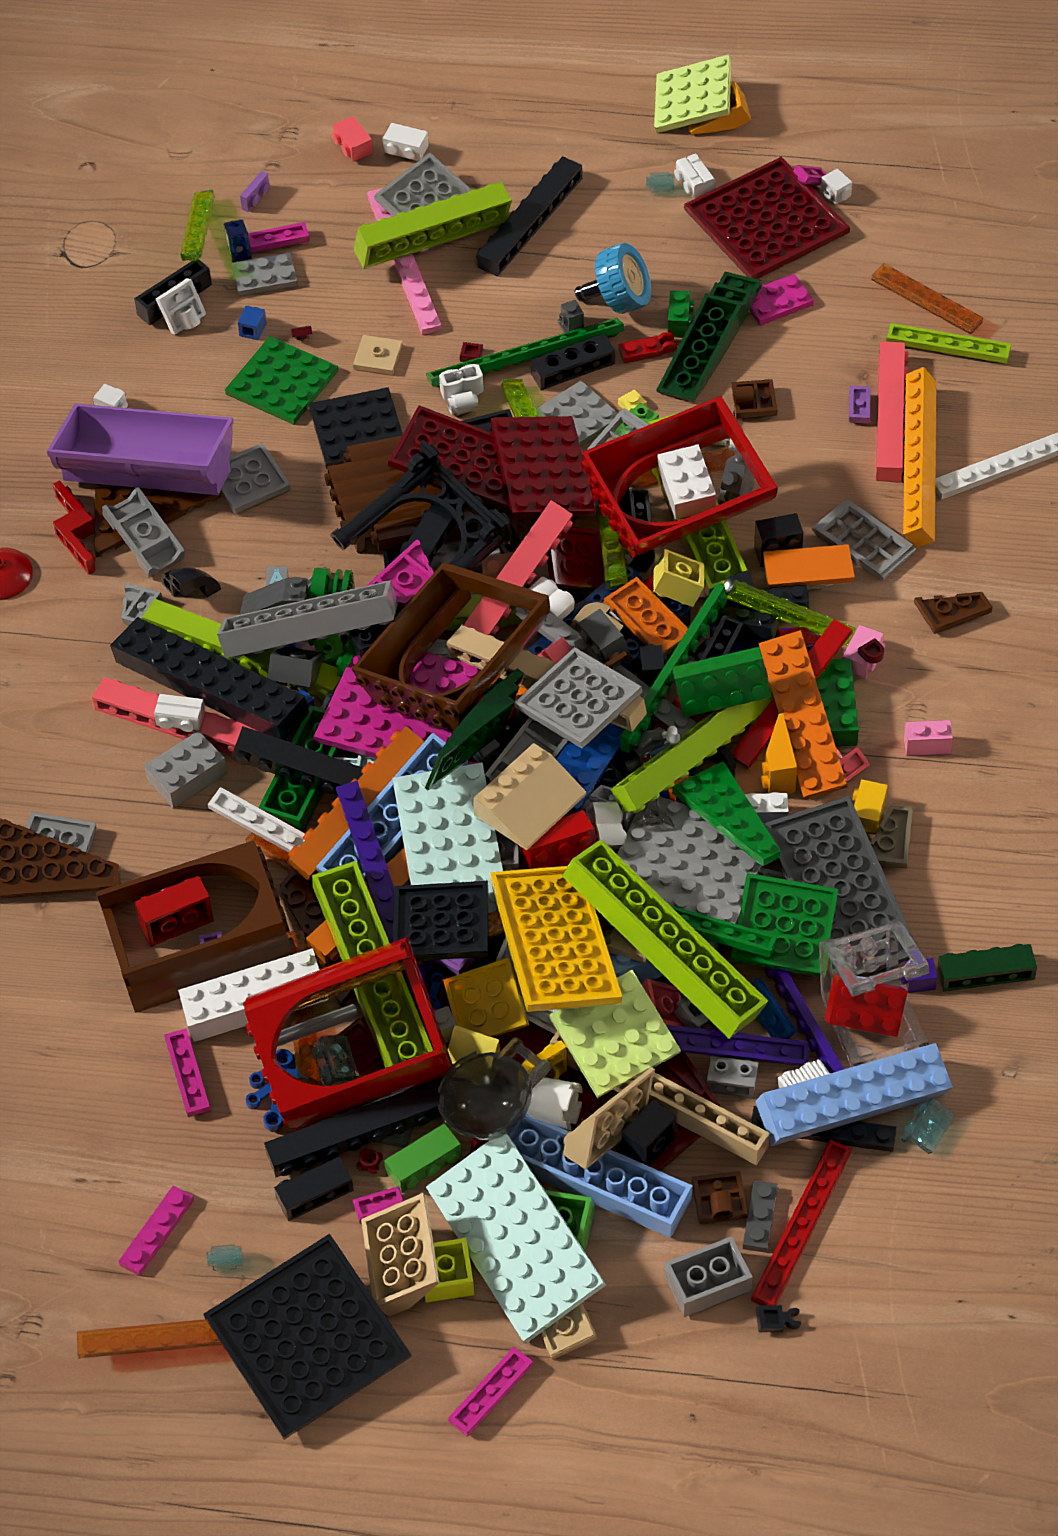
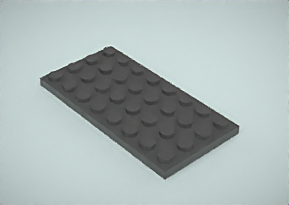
M850 796L764 823L781 850L778 862L786 880L839 889L825 970L831 984L834 973L857 978L919 957V950Z

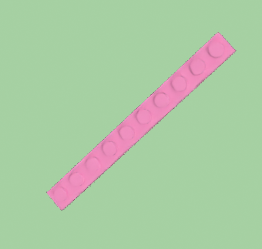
M381 189L367 192L368 200L377 221L381 218L392 217L387 210L374 200L375 194ZM413 253L393 259L422 335L442 331L440 320Z

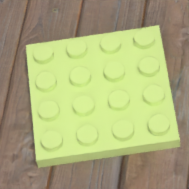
M729 55L657 74L654 124L657 133L730 114L731 58Z
M633 970L617 978L622 994L621 1004L558 1009L549 1015L597 1098L643 1074L650 1067L654 1068L681 1052Z

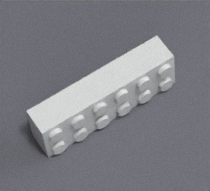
M313 948L178 990L193 1041L196 1042L246 1026L248 1020L245 1015L243 1002L248 996L320 970ZM326 990L308 998L294 1011L328 1001Z

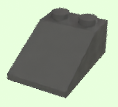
M300 577L285 578L243 595L240 615L307 600L308 579Z

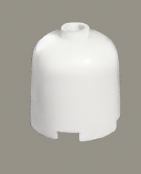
M541 1077L533 1081L529 1089L524 1091L522 1102L525 1104L526 1112L530 1117L571 1131V1123L576 1124L580 1115L582 1102L578 1101V1092L582 1093L583 1089L579 1083Z

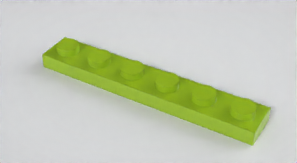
M890 323L886 342L905 343L906 347L1006 364L1008 363L1012 344Z

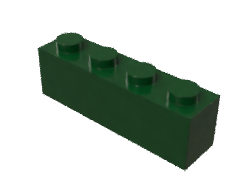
M1015 944L1010 947H992L987 950H970L965 953H947L939 956L937 969L943 992L1035 980L1037 965L1031 944Z

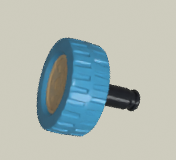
M621 243L600 251L595 260L596 280L575 288V296L579 301L583 302L585 299L602 295L608 306L620 314L635 311L646 306L651 298V281L646 264L640 253L628 243Z

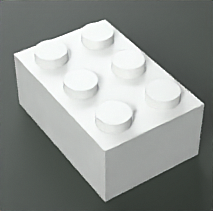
M699 444L657 455L658 470L675 520L696 515L716 506V493Z

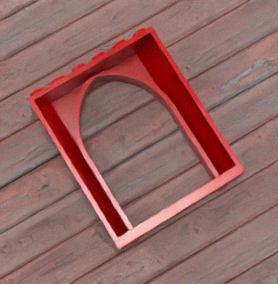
M722 396L582 452L584 461H581V466L584 473H587L593 499L595 502L599 501L603 516L609 518L611 530L613 533L617 532L621 547L626 548L631 558L766 504L777 496V485ZM729 437L761 487L691 517L672 522L643 521L629 516L619 508L627 488L642 474L658 467V454L698 444L700 449Z
M408 937L248 996L243 1002L245 1015L248 1020L246 1029L249 1036L255 1040V1055L263 1063L264 1068L261 1069L263 1078L271 1086L272 1091L269 1092L271 1101L274 1105H277L287 1128L291 1127L295 1131L455 1072ZM403 961L434 1048L433 1051L350 1082L333 1086H319L304 1082L291 1075L276 1060L279 1035L289 1016L300 1004L317 993Z

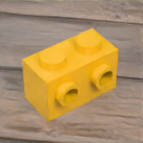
M861 779L859 788L855 787L852 800L855 801L854 807L864 830L876 834L887 797L888 785Z

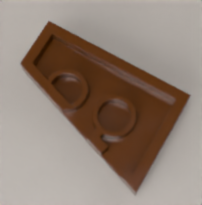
M983 592L956 594L955 597L943 598L942 595L934 596V599L914 598V604L934 634L992 613L993 608Z

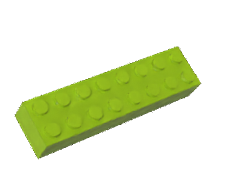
M502 182L491 183L480 189H472L461 195H453L449 199L437 200L427 206H419L408 212H400L389 218H381L377 222L365 223L357 229L354 252L363 269L471 235L504 223L507 220L512 200Z

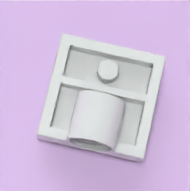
M185 279L156 298L172 334L176 335L183 329L196 327L200 323V318L206 315V311L191 279Z

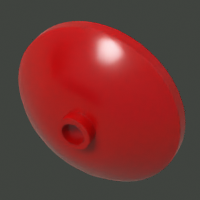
M7 547L0 548V600H4L24 591L30 584L33 576V568L29 558L21 551Z

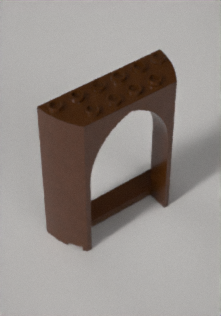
M443 562L353 666L352 670L356 676L355 681L364 688L377 704L384 708H390L399 711L401 714L416 717L420 721H427L438 727L455 731L463 719L480 702L546 622L547 615L550 613L549 596ZM470 592L530 611L486 666L466 683L440 694L409 685L411 674L416 664L471 600Z
M254 840L96 892L135 1013L179 999L178 990L293 955L292 951L296 950L293 938H288L286 933L290 930L284 909L280 904L279 895L274 887L264 853L260 846H256ZM219 875L233 877L249 883L259 891L251 912L237 927L227 934L130 967L111 905L181 883L188 878L196 876Z

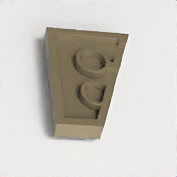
M890 805L875 837L872 838L870 843L881 866L907 869L913 815L912 807Z

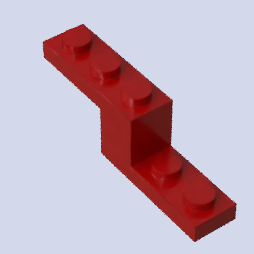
M59 480L53 484L55 498L66 509L68 514L53 521L55 535L89 575L96 571L94 565L96 558L91 550L87 551L82 540L95 533V519L90 512L87 513L84 510L82 502L74 498L71 489L68 486L65 487Z

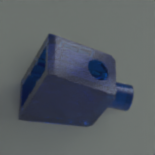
M240 219L225 222L224 230L231 262L251 260L249 237L244 221ZM237 246L243 247V250L237 252L236 248Z

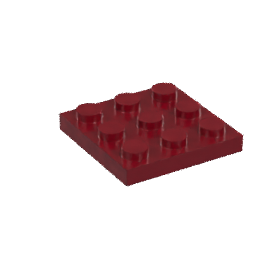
M571 527L567 533L563 532L560 535L559 539L561 542L554 551L551 549L546 555L549 557L547 561L549 578L556 583L557 588L593 592L607 580L600 531Z

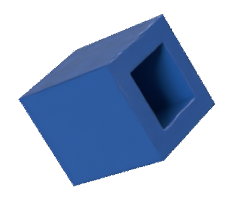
M245 306L238 321L240 337L259 340L267 324L265 309Z

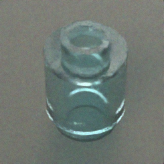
M669 172L650 173V177H646V188L650 189L651 193L674 190V174H669Z
M235 1244L212 1246L211 1252H207L208 1267L212 1266L213 1271L237 1269V1266H243L241 1246H235Z

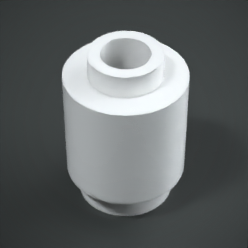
M471 391L455 394L447 399L451 415H461L476 411V406H479L477 395L472 394Z

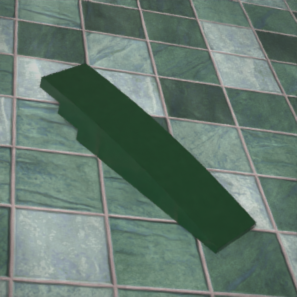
M724 272L720 282H715L710 294H705L656 389L658 393L691 402L696 400L752 307L762 287L761 280Z
M518 668L497 684L463 719L438 754L426 783V790H430L501 735L514 705L524 672Z

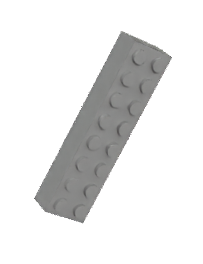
M390 580L224 618L217 635L224 657L237 659L251 652L259 654L269 648L281 649L286 644L295 643L298 645L305 643L308 639L316 638L321 640L330 634L337 633V635H343L352 629L365 630L374 624H389L394 620L398 602Z

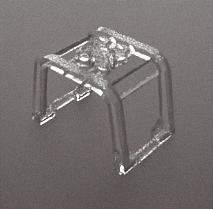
M893 919L885 925L834 940L831 938L822 940L819 945L820 985L825 1009L834 973L840 974L852 996L875 990V985L881 983L902 987L901 977L909 980L929 974L927 960L899 919ZM886 931L885 939L875 941L871 937V935ZM863 938L860 941V944L855 946H851L850 943H847ZM898 941L910 958L900 968H898ZM886 948L885 955L874 956L879 950ZM832 964H834L836 969L832 970ZM886 964L887 972L869 977L855 976L864 972H873L880 965ZM908 997L906 998L903 1017L909 1030L902 1037L903 1046L874 1054L871 1047L854 1044L846 1027L833 1025L851 1067L929 1045V1040Z

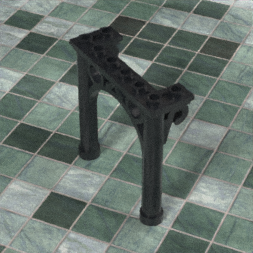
M424 440L420 442V452L412 456L406 465L408 471L340 529H335L330 534L337 546L345 550L393 509L402 504L417 501L431 503L442 508L456 521L461 532V545L457 555L449 564L471 571L503 543L505 545L513 543V531L510 526L511 520L505 513H500L497 509L488 510L479 496H473L463 481L459 482L449 468L445 469L441 465L437 448L433 444L429 445ZM429 483H436L442 490L440 493L433 495L426 494L425 488ZM420 485L421 493H410ZM447 489H448L457 499H453V500H452V499L446 498ZM466 507L474 515L464 518L463 508ZM475 522L482 527L477 535L466 531L470 523ZM468 541L476 542L468 551H466Z

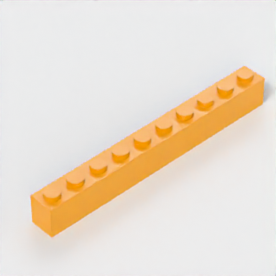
M924 367L906 374L903 535L915 548L935 542L937 381Z

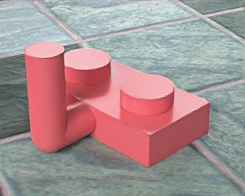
M858 746L844 756L837 749L846 782L870 765Z

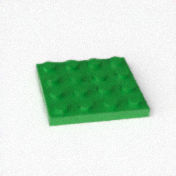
M269 336L225 388V394L295 425L309 408L308 403L314 402L337 374L338 366Z
M747 873L740 906L742 909L737 924L776 935L777 942L770 958L733 947L730 961L823 977L839 889Z

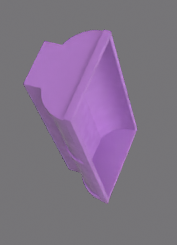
M75 403L48 448L47 455L50 457L53 467L62 470L64 481L219 495L231 472L229 456L232 446V426L234 420L231 417Z

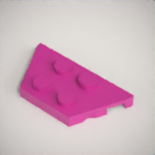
M416 540L366 586L391 580L398 607L404 608L434 573L429 566L426 555H424L421 549L420 541Z

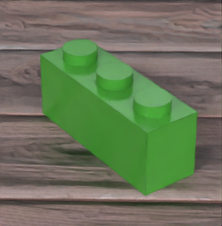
M444 1123L385 1159L386 1173L395 1185L400 1187L401 1193L407 1189H413L421 1180L434 1176L447 1164L455 1163L462 1156L461 1144Z

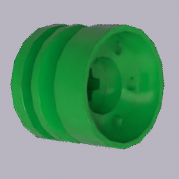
M315 567L311 579L310 599L355 589L352 570H345L343 577L342 569H337L334 578H332L330 568Z

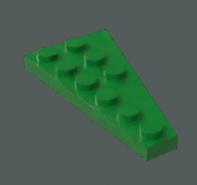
M724 761L672 787V794L761 866H765L780 858L781 850Z

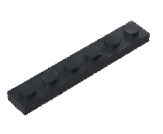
M754 1106L751 1123L765 1130L758 1108ZM856 1121L799 1139L826 1143L829 1140H833L842 1145L893 1152L897 1127Z

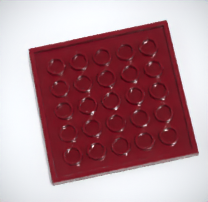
M782 157L684 204V210L747 277L758 279L850 233V226L809 184H803L798 180V176L793 172L794 169Z

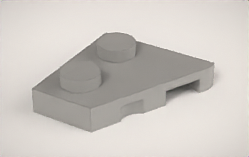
M126 583L124 587L126 595L123 598L124 609L121 616L123 624L130 625L137 617L142 619V616L154 599L162 600L161 592Z

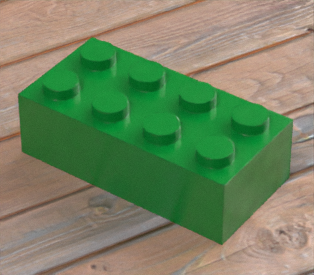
M760 647L672 667L684 718L771 698Z
M833 659L816 682L835 746H857L859 727L851 659Z

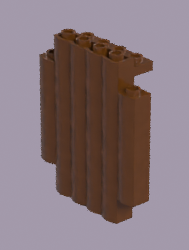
M402 436L347 446V453H344L345 463L327 466V473L324 474L325 483L331 487L330 497L332 502H336L335 512L337 518L341 517V527L405 474V472L388 466L389 458ZM429 483L425 488L426 494L433 495L440 493L442 490L439 485ZM420 485L410 493H421ZM416 501L396 507L351 545L355 546L357 553L365 552V538L371 537L372 544L377 545L379 552L401 548L405 541L408 542L412 529L415 525H419L423 512L429 510L431 503ZM484 503V506H485L488 510H489V509H492V510L496 509V507ZM465 507L464 518L474 515ZM470 523L466 531L468 533L478 531V523ZM457 524L449 534L448 538L461 536V532Z

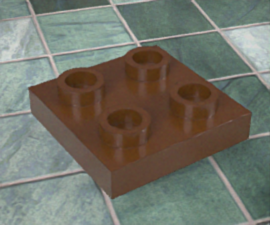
M773 379L732 382L731 388L736 419L777 416L778 409Z
M740 1171L692 1177L699 1224L746 1219L748 1217Z

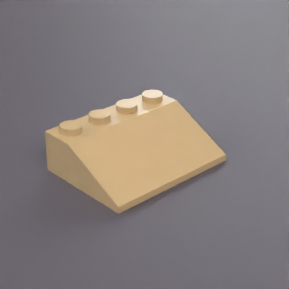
M533 743L474 797V815L525 850H528L586 795V791L550 753Z
M650 1067L585 1119L573 1132L570 1131L564 1138L563 1155L586 1170L622 1140L621 1130L628 1121L632 1122L644 1105L648 1106L655 1069Z
M419 1194L361 1219L372 1297L382 1312L390 1317L411 1308L439 1284L426 1194Z

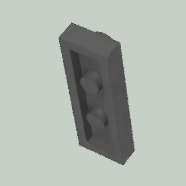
M754 1180L743 1249L767 1253L778 1184Z

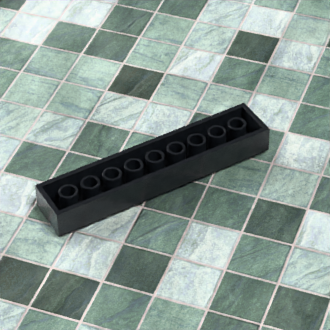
M139 617L110 645L116 663L186 697L204 699L205 706L261 733L286 740L309 715L304 695Z

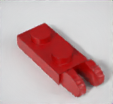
M663 332L659 336L619 343L618 349L623 363H630L663 356V354L675 351L678 345L676 341H673L675 337L672 332Z

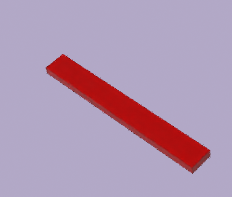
M833 619L808 652L816 680L853 633L851 628L836 619ZM775 698L768 704L732 752L736 762L748 769L770 742L779 715Z
M829 1140L751 1297L752 1302L759 1305H777L852 1153V1148Z

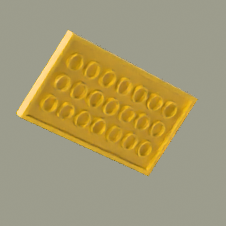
M568 866L490 873L491 885L527 1012L622 1003V994L596 910L562 876Z

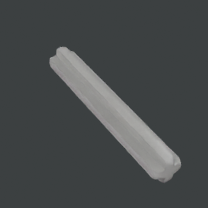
M352 1004L281 1030L277 1047L357 1018L358 1010Z

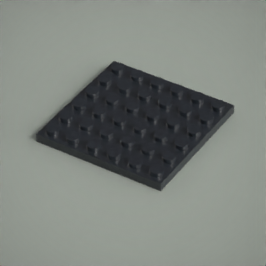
M330 1233L203 1314V1317L283 1440L411 1358V1353Z

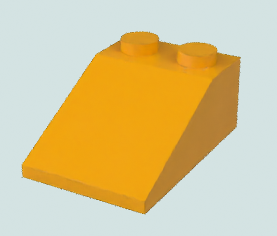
M735 80L731 82L730 114L688 125L692 135L733 130L752 121L745 95Z
M783 713L778 715L766 751V760L762 763L764 774L761 776L763 789L767 788L768 794L773 792L792 794L796 791L797 765Z

